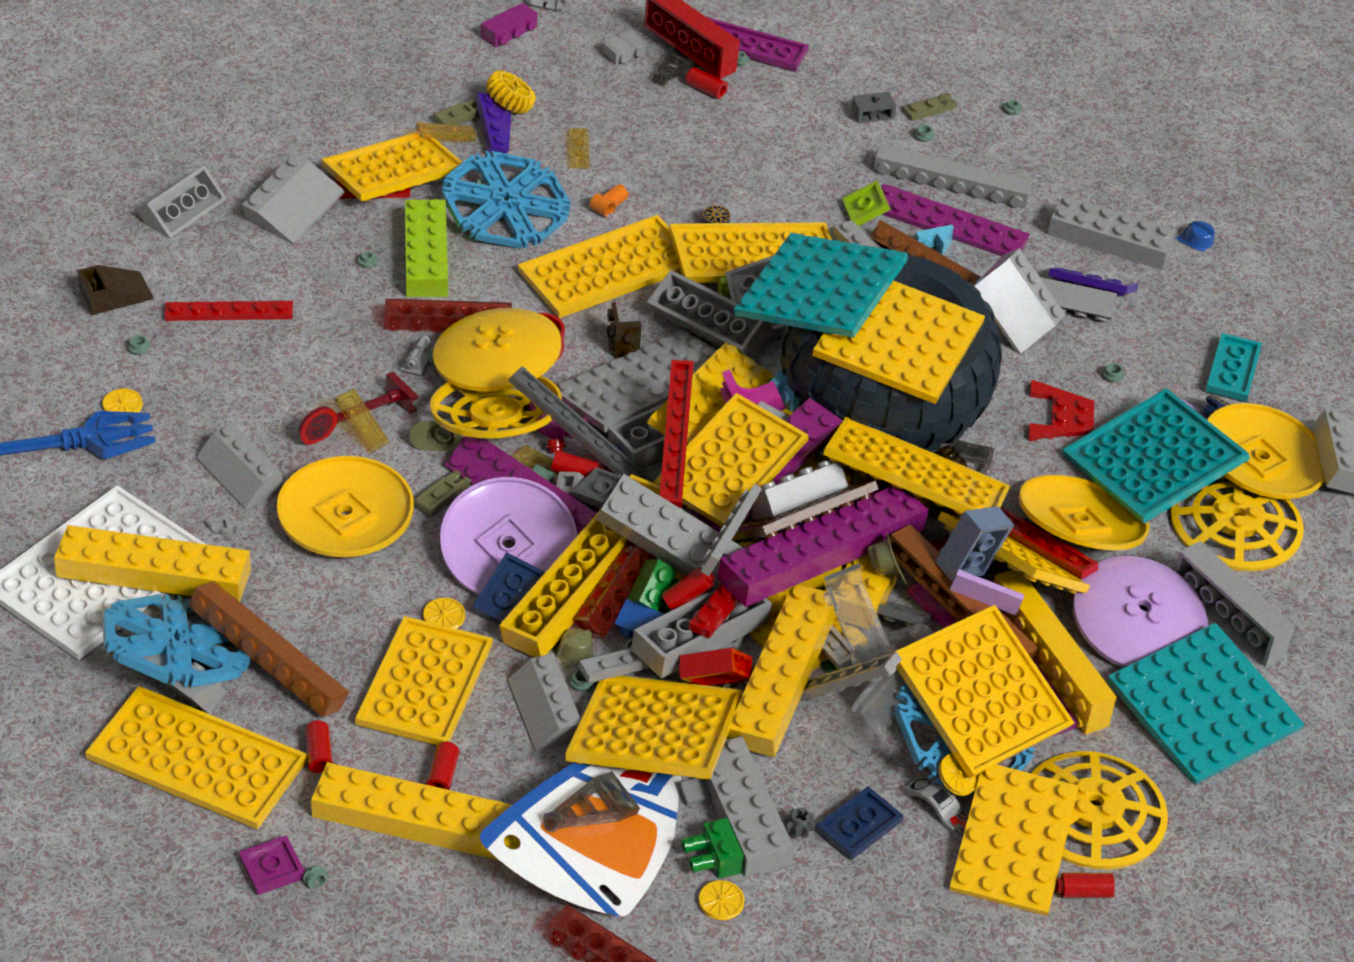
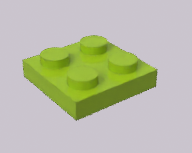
M878 180L842 198L851 221L859 226L891 210Z

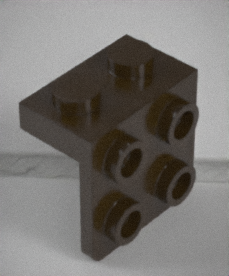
M611 302V309H607V319L610 325L606 326L607 338L611 337L609 339V351L614 352V358H621L628 353L636 352L640 349L641 321L619 322L616 302Z

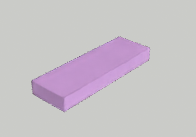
M959 569L950 587L951 591L990 606L996 605L998 609L1016 615L1024 598L1022 593Z

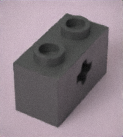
M890 92L853 96L851 110L858 123L891 120L895 118L896 104Z

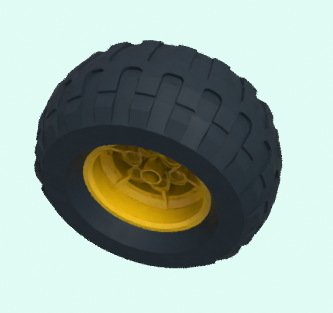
M907 254L908 260L894 281L985 316L982 326L936 404L812 356L814 347L824 334V332L784 325L780 340V366L783 375H786L788 378L790 389L795 393L796 398L799 396V407L811 398L841 420L849 417V419L857 423L880 430L933 452L938 450L941 444L953 443L961 438L964 432L975 424L976 420L988 407L1000 374L1002 348L998 325H996L994 320V312L989 303L981 299V292L973 284L965 281L958 273L925 258Z

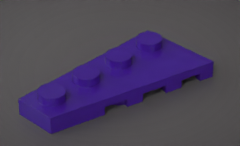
M478 92L475 100L487 149L489 152L495 151L507 154L509 151L511 111L506 110L505 107L495 102L494 98L490 97V94Z
M1052 267L1049 271V276L1055 277L1054 280L1066 283L1068 280L1073 281L1075 285L1086 287V285H1090L1094 289L1103 291L1107 289L1122 297L1125 294L1136 292L1138 288L1137 283L1131 282V284L1123 285L1121 280L1106 278V280H1102V277L1098 275L1086 274L1085 276L1083 272L1059 267Z

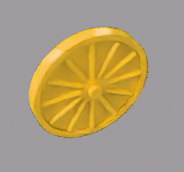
M127 388L109 392L102 402L104 411L139 412L143 406L141 395Z
M437 598L425 606L423 618L426 622L457 629L465 620V609L455 599Z
M953 753L948 754L940 761L938 768L939 776L948 790L954 794L965 796L976 789L979 776L976 775L969 779Z
M712 881L706 884L699 894L701 910L712 919L729 920L735 918L744 907L745 898L742 890L729 881Z

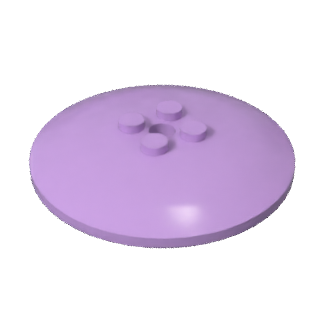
M499 477L488 479L469 487L451 503L442 521L440 547L443 560L453 577L463 587L479 596L506 552L546 572L578 535L571 512L554 492L531 480L516 477ZM505 540H511L515 545L512 548H506L502 543Z
M1117 556L1098 562V570L1082 580L1090 585L1086 593L1077 591L1073 595L1074 618L1082 636L1098 654L1121 668H1125L1208 626L1204 605L1194 588L1174 570L1159 562L1143 557ZM1138 605L1146 606L1149 611L1141 610Z

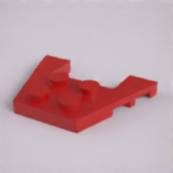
M1031 380L1030 397L1052 400L1051 425L1030 423L1028 441H1036L1043 438L1053 439V437L1083 436L1094 431V400Z

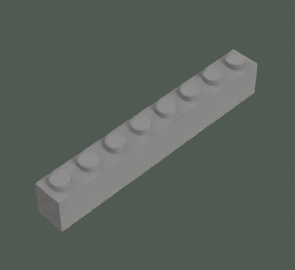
M881 144L875 157L874 171L936 186L937 188L952 190L957 193L972 195L977 198L1026 208L1031 195L1032 180L886 144Z

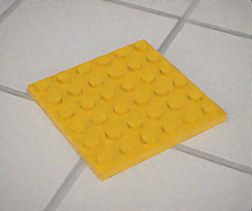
M893 281L854 338L824 332L814 347L812 356L936 404L982 326L985 316Z
M996 605L895 651L902 659L896 666L897 670L969 779L1074 724V721Z
M621 675L600 680L566 750V761L577 764L599 765L601 767H617L625 770L647 771L649 773H664L673 776H688L697 779H711L729 734L735 710L742 697V690Z

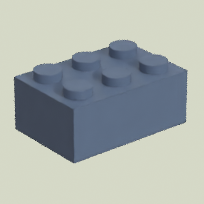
M998 506L967 510L960 516L958 524L950 533L948 541L941 548L935 562L951 581L954 580L958 569L975 576H983L1014 524Z

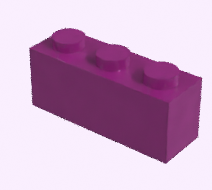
M521 3L481 23V38L495 48L505 45L508 41L520 37L523 33L534 30L537 27L538 13L526 4Z

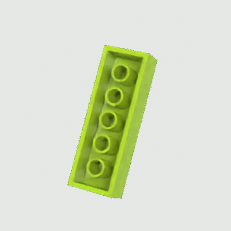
M405 200L406 297H448L446 200Z

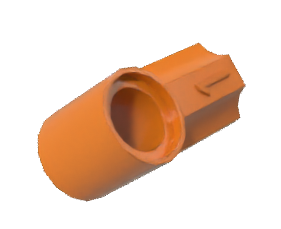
M622 184L615 185L603 195L600 193L595 194L590 201L589 207L607 218L608 214L614 213L616 206L628 199L629 193Z

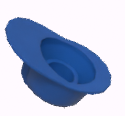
M1193 221L1175 239L1196 250L1205 251L1214 244L1215 230L1207 222Z

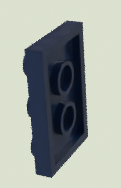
M506 552L472 606V611L500 625L544 575L545 571Z
M867 786L820 821L816 826V831L850 860H853L903 821L904 815Z

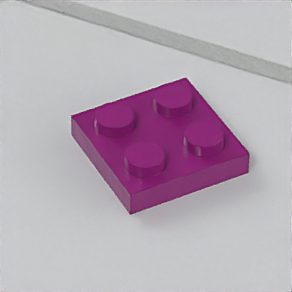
M287 835L239 852V858L257 895L303 879L305 870Z

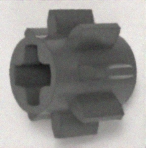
M804 807L792 808L791 815H785L784 824L787 825V833L791 832L795 835V838H798V836L808 837L809 830H815L814 813H809Z

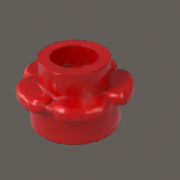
M564 438L547 440V446H545L546 449H550V453L556 452V450L563 452V447H567L564 444Z

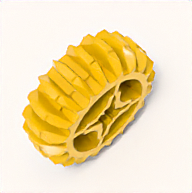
M505 70L494 71L488 78L485 86L490 97L494 98L495 102H498L500 106L505 107L506 110H510L512 113H528L536 99L535 92L527 85V82Z

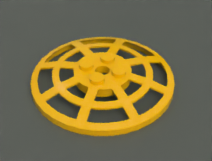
M543 376L537 378L562 400L560 389L555 383ZM447 382L433 394L430 401V412L438 425L452 433L474 438L517 436L537 430L553 420L551 415H547L539 420L541 415L546 413L522 392L515 389L472 393L470 390ZM456 390H459L465 396L458 400L453 407L440 404L446 396ZM506 395L517 396V397H520V398H523V399L519 401V400L516 399V398H513V397H510V396H506ZM468 402L473 403L470 411L461 410ZM530 402L535 406L536 410L523 412V407ZM437 411L450 413L451 419L455 424L444 421L438 416ZM458 415L471 417L472 421L462 423L458 419ZM533 417L526 424L519 423L522 418ZM479 426L481 428L488 429L487 431L473 429L472 427ZM513 427V429L497 431L498 428Z
M1223 475L1222 477H1220V478H1218V479H1228V478H1226V477ZM1233 482L1205 486L1200 489L1201 492L1195 497L1193 506L1179 507V503L1171 507V523L1180 541L1186 547H1189L1199 541L1204 543L1210 538L1223 546L1234 548V560L1216 555L1232 570L1259 571L1281 565L1293 557L1303 539V521L1298 509L1290 499L1282 500L1293 511L1297 522L1285 518L1276 498L1261 495L1254 499L1244 495V488ZM1234 488V493L1226 495L1216 491V489ZM1207 494L1216 499L1213 506H1200L1201 500ZM1270 502L1275 508L1277 515L1266 513L1262 505ZM1192 514L1196 525L1202 533L1193 540L1184 530L1179 515ZM1200 514H1211L1214 524L1207 527ZM1265 520L1278 523V527L1272 535L1263 528ZM1285 526L1297 530V535L1291 546L1284 551L1276 541L1282 535ZM1221 530L1228 535L1234 536L1235 541L1223 538L1216 533ZM1256 534L1263 539L1257 542H1244V537H1251ZM1270 546L1277 555L1260 561H1244V550H1255Z
M1076 751L1054 756L1033 770L1032 774L1038 775L1043 769H1046L1055 774L1051 779L1060 780L1062 778L1067 783L1079 785L1070 826L1077 822L1082 826L1091 828L1092 835L1081 833L1069 826L1068 836L1091 844V857L1082 856L1064 848L1062 860L1091 869L1111 870L1124 868L1147 858L1162 842L1168 822L1165 800L1156 784L1135 765L1105 753ZM1089 757L1090 763L1074 764L1064 769L1053 764L1067 758ZM1100 759L1118 763L1134 773L1127 776L1113 767L1100 764ZM1077 770H1091V777L1080 780L1071 774V772ZM1101 770L1112 773L1121 779L1115 783L1102 779ZM1144 780L1152 788L1159 800L1161 809L1147 805L1145 796L1136 782ZM1130 786L1136 793L1139 802L1126 800L1121 790ZM1095 800L1100 802L1102 805L1095 806L1090 801ZM1125 809L1140 812L1137 821L1132 827L1123 819ZM1147 814L1161 818L1157 833L1146 845L1137 833L1144 825ZM1115 825L1123 832L1114 836L1102 837V829H1108ZM1128 839L1138 850L1133 854L1123 857L1101 858L1102 845L1118 844Z

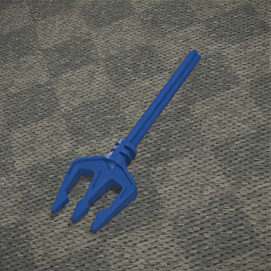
M97 411L85 422L84 426L62 429L61 433L57 435L0 442V455L57 447L68 451L70 448L75 450L81 447V449L88 448L89 451L97 456L107 459L153 444L156 441L154 436H139L153 431V425L137 424L151 419L150 413ZM124 422L133 423L131 426H112V424ZM128 436H136L133 440L112 442Z

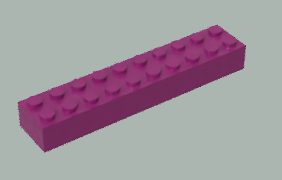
M891 486L872 494L870 498L853 502L850 506L836 509L833 513L817 517L813 521L798 525L796 528L781 532L774 537L767 538L720 558L717 580L747 607L869 554L868 548L887 539V533L890 538L891 534L908 525L913 526L918 532L924 530L928 509L906 489H898Z

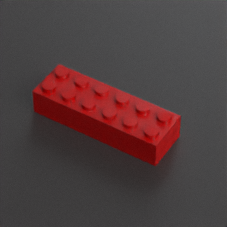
M646 0L644 26L719 79L736 72L739 39L683 0Z

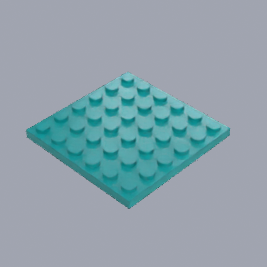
M790 233L734 308L735 316L854 338L907 262V252Z
M1167 388L1063 449V455L1143 524L1250 460L1249 453Z
M1217 623L1207 626L1109 675L1107 678L1108 684L1195 785L1303 729L1305 725Z

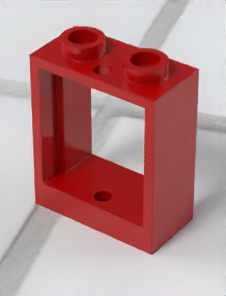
M732 647L680 655L678 672L680 679L696 685L716 686L749 681L753 673L752 657Z

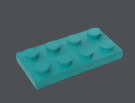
M1222 333L1205 391L1247 402L1262 343Z

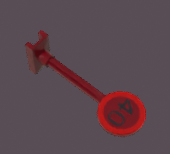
M394 372L386 374L385 395L339 413H335L331 407H318L307 414L302 420L298 430L299 438L305 444L313 445L327 438L333 432L337 423L388 403L398 402L411 414L417 411L412 402L418 399V395Z

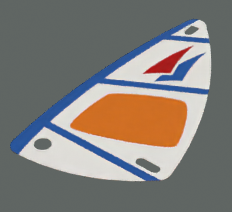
M574 762L505 810L482 830L480 840L484 847L508 868L544 891L587 909L615 916H626L637 905L653 882L674 840L681 776L649 773L633 769L625 770L609 766L601 767L585 763L577 764ZM505 836H516L521 842L520 847L515 850L506 847L504 844ZM606 885L621 900V904L619 906L614 905L600 891L599 886Z

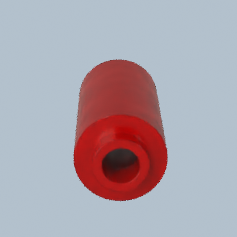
M696 67L689 69L685 75L687 85L717 99H720L727 92L728 83Z
M556 450L550 471L558 474L559 472H579L586 478L596 467H600H598L599 462Z
M699 566L662 593L666 604L671 610H674L700 596L714 585L712 580L715 578L712 572L707 576L701 572L703 567Z
M314 720L306 725L305 737L309 770L317 774L323 773L327 762L333 764L329 725L324 721Z
M446 741L437 744L426 785L450 790L460 754V749L454 743Z
M1061 873L1060 878L1056 880V891L1061 893L1062 898H1113L1115 892L1113 873Z

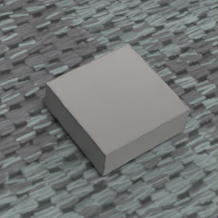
M695 778L680 782L679 787L687 806L711 800L705 779Z

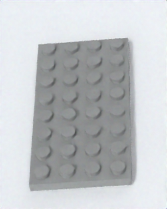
M682 330L647 345L636 352L628 353L621 358L612 360L605 365L562 382L557 387L560 389L563 402L578 415L605 433L609 427L661 405L668 400L671 360L694 361V374L716 350L685 330Z

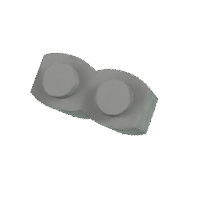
M627 30L619 36H613L603 42V54L615 65L627 63L630 59L641 57L646 53L647 42L634 30Z

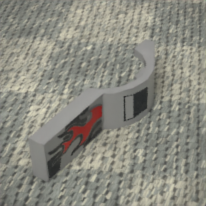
M916 775L911 783L900 787L910 798L912 796H919L931 804L937 812L942 825L962 842L969 815L961 809L955 796L945 785L934 783L935 780Z

